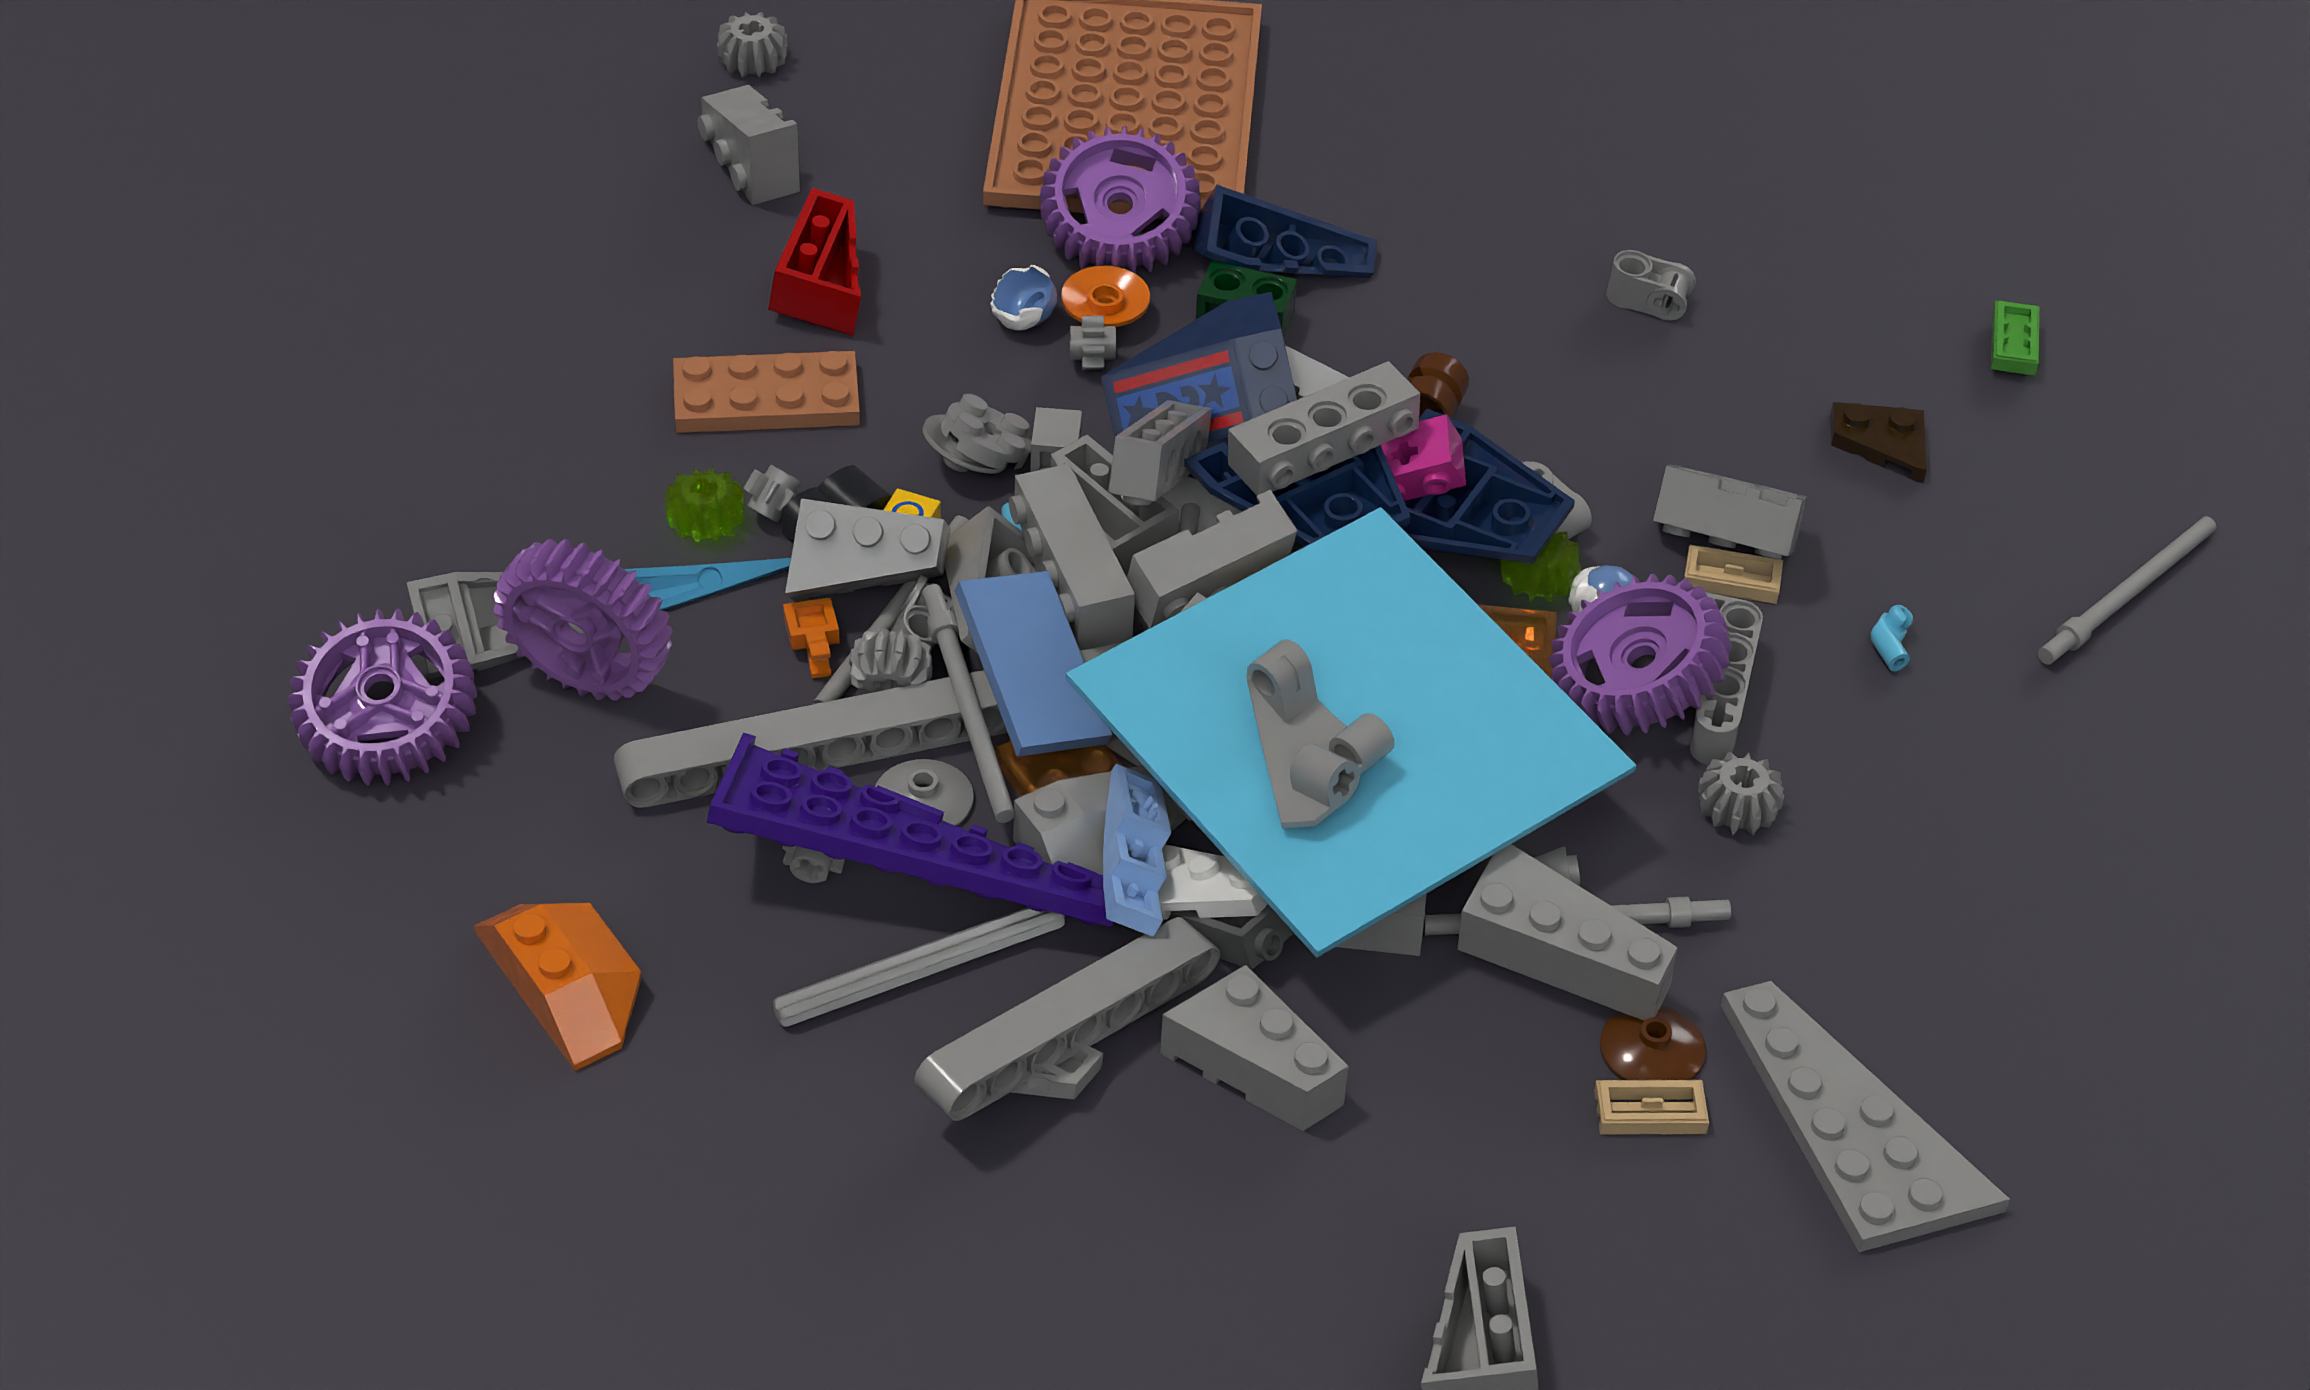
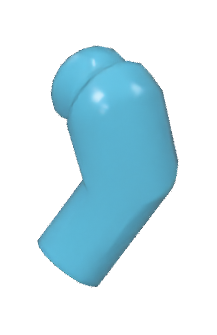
M1894 605L1888 613L1884 612L1870 633L1874 647L1891 671H1899L1910 662V656L1901 644V641L1907 634L1906 628L1913 623V615L1902 605Z

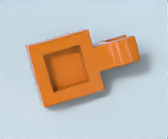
M831 597L783 604V618L791 650L806 648L812 679L832 676L828 660L831 657L829 645L840 644L839 627Z

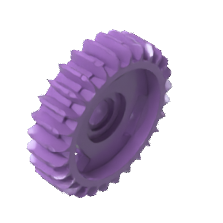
M1125 125L1122 127L1120 134H1112L1110 128L1106 126L1104 136L1097 137L1090 130L1088 132V141L1085 143L1079 138L1074 137L1073 150L1061 147L1059 159L1052 158L1050 160L1049 171L1044 172L1043 186L1040 190L1041 218L1045 222L1047 236L1053 237L1055 249L1065 247V257L1067 260H1071L1079 255L1081 269L1091 262L1096 264V266L1128 268L1129 271L1136 274L1137 266L1144 265L1151 273L1154 260L1167 265L1169 252L1174 255H1180L1182 243H1190L1192 230H1195L1197 227L1200 212L1199 180L1195 179L1194 166L1186 165L1187 158L1185 153L1175 155V145L1173 142L1160 146L1161 138L1159 133L1149 140L1144 138L1143 128L1139 130L1137 135H1130ZM1075 194L1079 196L1087 224L1080 225L1071 216L1066 202V195ZM1121 199L1128 201L1132 205V209L1125 214H1115L1109 210L1108 205L1112 201ZM1159 216L1167 218L1154 230L1136 236Z
M548 539L543 544L534 542L529 548L522 549L515 556L496 584L497 588L493 595L496 604L493 612L500 617L497 623L498 628L508 631L505 638L506 643L516 644L519 647L517 649V657L526 656L532 662L531 669L538 667L547 674L546 681L554 678L562 682L563 690L570 686L577 689L580 697H583L588 692H592L596 700H601L607 695L611 700L617 701L622 695L625 698H631L636 692H643L666 663L665 661L673 645L670 639L673 630L671 626L667 625L669 614L659 610L662 603L661 598L650 597L648 594L651 587L650 583L640 584L635 579L636 570L628 573L619 566L620 559L612 562L605 558L603 549L596 553L590 552L587 544L584 542L574 548L569 539H564L559 544L553 539ZM569 623H572L579 627L581 630L584 631L586 635L573 629L569 625ZM624 636L629 644L630 653L618 652Z
M1653 573L1650 574L1646 582L1640 583L1638 578L1633 576L1631 584L1621 587L1615 581L1614 590L1605 594L1597 589L1596 594L1598 598L1592 602L1582 599L1581 607L1583 610L1580 613L1569 612L1568 621L1570 625H1560L1558 627L1560 638L1554 639L1551 642L1553 654L1549 657L1553 681L1598 727L1602 725L1603 729L1608 734H1611L1620 726L1625 735H1629L1634 726H1640L1642 731L1647 734L1650 724L1657 722L1666 728V719L1677 715L1684 720L1685 714L1683 710L1689 706L1700 709L1699 697L1701 695L1714 696L1712 683L1724 681L1722 669L1730 665L1728 653L1732 650L1728 627L1724 617L1720 613L1716 602H1714L1712 597L1707 596L1702 587L1694 588L1688 579H1683L1677 583L1672 575H1667L1662 582H1659L1657 576ZM1643 655L1655 656L1653 662L1646 667H1631L1633 662ZM1592 658L1598 664L1605 683L1599 686L1585 679L1586 668Z
M398 608L391 619H385L380 609L376 610L375 619L365 621L363 616L357 613L356 624L351 627H347L342 621L338 620L339 633L332 637L321 631V638L324 642L321 648L307 645V652L311 661H296L300 676L290 678V686L293 690V693L288 696V704L292 710L290 716L302 746L308 749L316 763L323 762L330 774L341 770L343 777L350 782L359 772L364 784L367 786L371 783L374 775L381 774L384 783L389 786L391 775L400 772L404 779L409 782L410 769L419 766L425 773H428L429 766L427 760L434 756L445 762L446 756L442 748L445 745L459 748L460 743L456 732H470L467 717L476 714V707L473 699L477 697V688L474 683L475 675L470 662H468L464 648L461 644H456L454 636L449 630L441 632L440 626L435 619L424 624L422 616L416 612L408 621H405L402 611ZM415 655L427 658L433 662L445 678V681L438 686H430L410 658ZM353 664L334 696L331 698L325 697L337 676ZM388 681L394 685L393 692L385 699L373 700L367 696L369 688L376 682ZM400 737L382 743H360V741Z

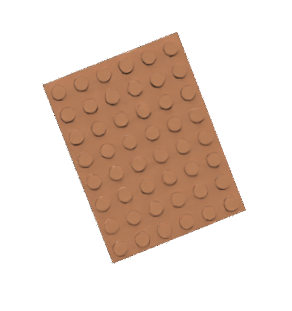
M1015 0L983 188V205L1041 210L1040 190L1043 186L1044 172L1049 171V164L1052 158L1059 159L1061 147L1073 150L1074 137L1079 138L1084 143L1087 142L1090 130L1097 137L1104 136L1106 126L1110 128L1112 134H1120L1124 125L1127 127L1128 134L1137 135L1139 130L1143 128L1144 138L1149 140L1159 133L1161 138L1160 146L1173 142L1175 145V155L1185 153L1187 158L1186 165L1194 166L1195 179L1199 180L1200 211L1216 184L1244 194L1262 4L1215 0ZM1075 194L1066 195L1069 212L1084 213L1079 196ZM1119 199L1112 201L1108 208L1115 214H1125L1132 209V205L1126 200ZM1159 216L1157 219H1165V220H1166L1167 218H1164L1163 216Z

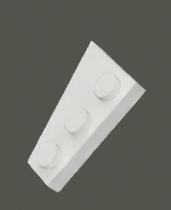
M1164 845L1162 848L1167 878L1158 891L1163 920L1169 918L1171 911L1196 910L1199 918L1257 916L1268 905L1225 856L1170 845Z

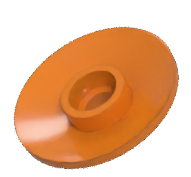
M1093 266L1074 273L1066 280L1062 287L1061 301L1066 312L1081 323L1082 316H1104V326L1121 327L1133 323L1145 314L1150 304V291L1145 281L1129 270L1115 266Z

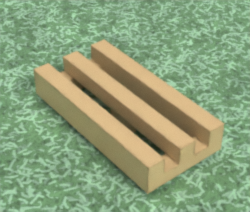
M1690 545L1684 579H1688L1694 588L1702 587L1708 593L1777 604L1783 560Z
M1596 1080L1594 1096L1598 1102L1596 1111L1597 1117H1600V1135L1707 1134L1709 1119L1702 1080ZM1610 1100H1642V1102H1610ZM1663 1100H1693V1102H1663Z

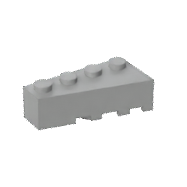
M1070 464L1015 475V495L1009 497V510L1012 520L1016 525L1020 524L1027 551L1033 558L1037 571H1049L1079 650L1123 643L1133 637L1135 593Z
M1512 844L1493 854L1461 913L1458 950L1644 1021L1648 1018L1656 1017L1671 987L1678 948Z

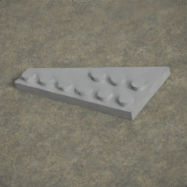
M1772 981L1723 993L1721 1008L1858 1252L2006 1212L2010 1198Z

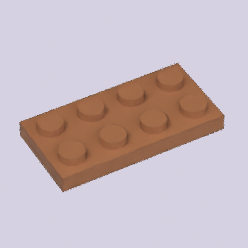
M855 351L673 358L676 433L860 425Z

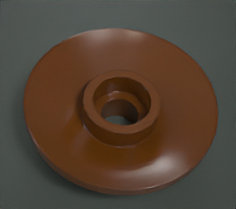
M1664 1006L1660 1007L1656 1017L1648 1018L1645 1021L1619 1011L1607 1021L1600 1038L1602 1059L1608 1069L1620 1080H1693L1700 1073L1706 1056L1705 1041L1697 1026L1683 1014Z

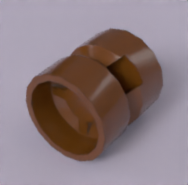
M1440 352L1424 354L1415 362L1407 377V380L1420 392L1419 418L1426 409L1442 415L1447 414L1450 418L1454 417L1457 406L1461 403L1469 387L1470 379L1465 367L1452 356Z

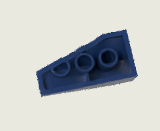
M1217 184L1198 215V224L1193 243V249L1205 257L1252 270L1371 278L1374 273L1377 248L1376 239Z

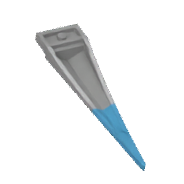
M791 558L624 570L628 573L636 570L635 579L640 584L650 583L651 587L648 594L650 597L661 598L662 603L659 610L664 611L788 570ZM453 572L407 582V592L413 614L418 612L422 616L424 624L435 619L440 626L441 632L449 630L454 636L456 644H461L464 648L468 662H470L473 670L477 669V672L521 658L517 657V649L519 647L516 644L506 643L505 638L508 631L498 628L497 623L500 617L493 612L496 604L493 595L497 588L496 584L503 572ZM569 623V625L573 629L586 635L584 631L581 630L579 627L572 623ZM424 658L429 679L442 677V674L433 662Z

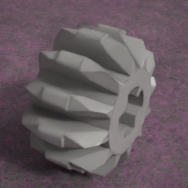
M745 12L743 17L729 16L728 23L720 25L717 54L720 57V63L726 65L728 72L740 71L742 78L749 74H755L760 78L761 73L773 74L776 71V67L785 64L787 34L785 33L784 26L778 24L776 17L764 18L762 12L757 15H749Z
M881 628L879 633L866 631L862 638L855 640L854 648L850 652L851 685L862 689V694H868L931 681L933 669L931 646L921 642L919 635H906L902 629L894 632Z
M1728 751L1723 760L1712 759L1699 781L1697 792L1699 793L1701 814L1712 817L1714 828L1723 825L1729 826L1732 835L1738 829H1745L1748 833L1754 835L1759 827L1770 828L1776 815H1778L1779 809H1782L1785 796L1783 794L1784 788L1781 786V772L1770 770L1768 759L1759 762L1752 760L1749 752L1743 758H1737Z

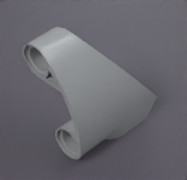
M1284 639L1249 664L1246 679L1282 829L1315 827L1353 796L1358 787L1360 776L1393 750L1394 738L1388 726L1374 714H1363L1349 726H1346L1318 700L1312 666L1305 651L1292 640Z

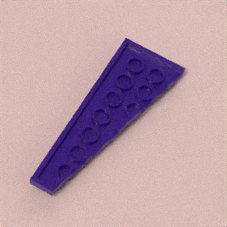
M742 734L709 807L707 823L722 826L725 830L732 833H749L772 839L775 843L782 846H799L819 851L832 859H850L873 865L876 869L883 872H900L923 878L933 885H950L974 891L977 895L984 898H1001L1024 904L1027 908L1034 911H1051L1074 917L1084 924H1101L1109 927L1113 925V921L1108 920L1106 917L1103 875L1071 862L1066 864L1056 861L1053 865L1047 863L1034 851L1033 847L1018 842L1013 847H1007L987 839L988 829L973 824L970 830L967 831L943 821L944 811L879 785L874 787L867 784L860 788L852 784L849 777L844 775V771L831 766L825 770L818 771L798 763L799 753L785 748L781 755L758 747L754 745L756 736L751 734Z

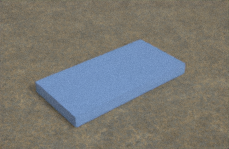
M1049 571L959 581L954 591L1016 756L1108 744L1112 737L1110 728L1065 679L1066 672L1082 665L1084 661Z

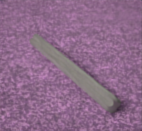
M1026 907L776 997L773 1000L774 1014L782 1027L792 1026L1059 929L1065 924V915L1051 911L1038 912Z

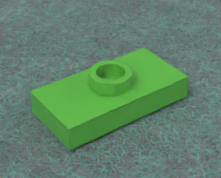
M1995 300L1992 312L1991 370L2036 375L2039 364V306Z

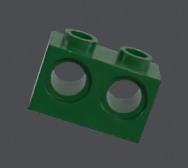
M1211 261L1197 292L1196 319L1227 301L1272 292L1284 339L1295 311L1297 279Z

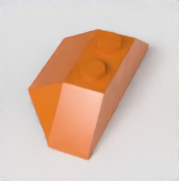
M590 903L520 904L474 925L476 935L574 1071L622 1049L626 1028L642 978L641 970Z

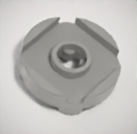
M964 394L960 402L952 403L941 422V431L946 438L951 431L959 439L955 447L972 460L988 467L1003 470L1006 463L1010 462L1015 463L1014 470L1019 469L1024 465L1031 452V439L1027 435L1030 427L1029 423L1017 414L1006 413L1004 415L988 407L987 403L976 395Z

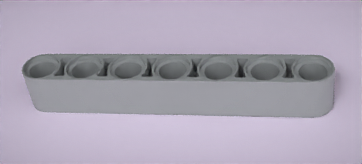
M1176 917L1160 925L1154 937L1144 934L938 1049L921 1063L914 1077V1085L953 1121H960L1026 1084L1031 1077L1038 1073H1045V1070L1040 1067L1050 1062L1057 1066L1078 1054L1079 1049L1076 1047L1077 1045L1083 1043L1092 1046L1201 983L1217 966L1220 959V950L1183 918Z

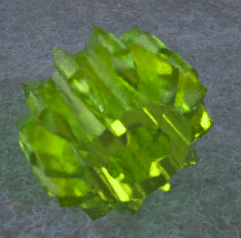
M713 466L707 472H700L693 467L691 475L677 474L674 484L667 486V493L665 494L666 519L669 522V527L675 528L679 538L692 536L696 544L702 539L710 538L717 543L720 535L733 536L736 526L743 524L745 515L744 492L741 489V483L734 482L730 472L717 474Z
M1567 531L1554 534L1533 564L1500 560L1502 563V582L1512 586L1513 595L1528 594L1530 601L1536 596H1542L1551 603L1556 594L1567 596L1574 578L1580 573L1581 564L1579 563L1578 543L1569 541Z

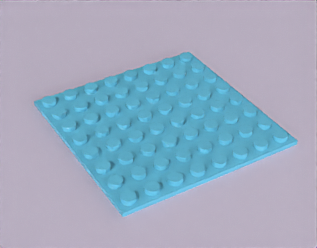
M1381 507L1066 672L1065 678L1316 958L1635 772L1637 766ZM1284 639L1292 640L1305 651L1312 666L1318 700L1346 726H1349L1363 714H1374L1388 726L1394 738L1393 750L1360 776L1358 787L1353 796L1315 827L1282 829L1246 679L1249 664Z

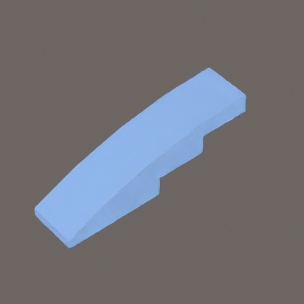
M1115 764L1111 771L1105 815L1103 890L1106 917L1110 921L1154 937L1163 922L1158 891L1167 878L1162 848L1171 835L1162 786L1154 778L1119 764Z

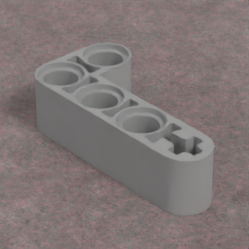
M1705 592L1708 597L1713 598L1724 617L1732 648L1728 653L1730 665L1722 669L1724 681L1712 683L1714 696L1701 695L1699 698L1701 708L1696 711L1690 740L1692 756L1699 762L1710 765L1712 759L1723 760L1728 751L1732 754L1734 753L1763 615L1759 607L1749 601Z

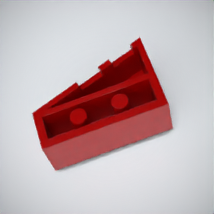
M811 188L775 269L768 310L852 336L854 335L861 300V289L858 286L859 261L856 258L857 234L854 200Z

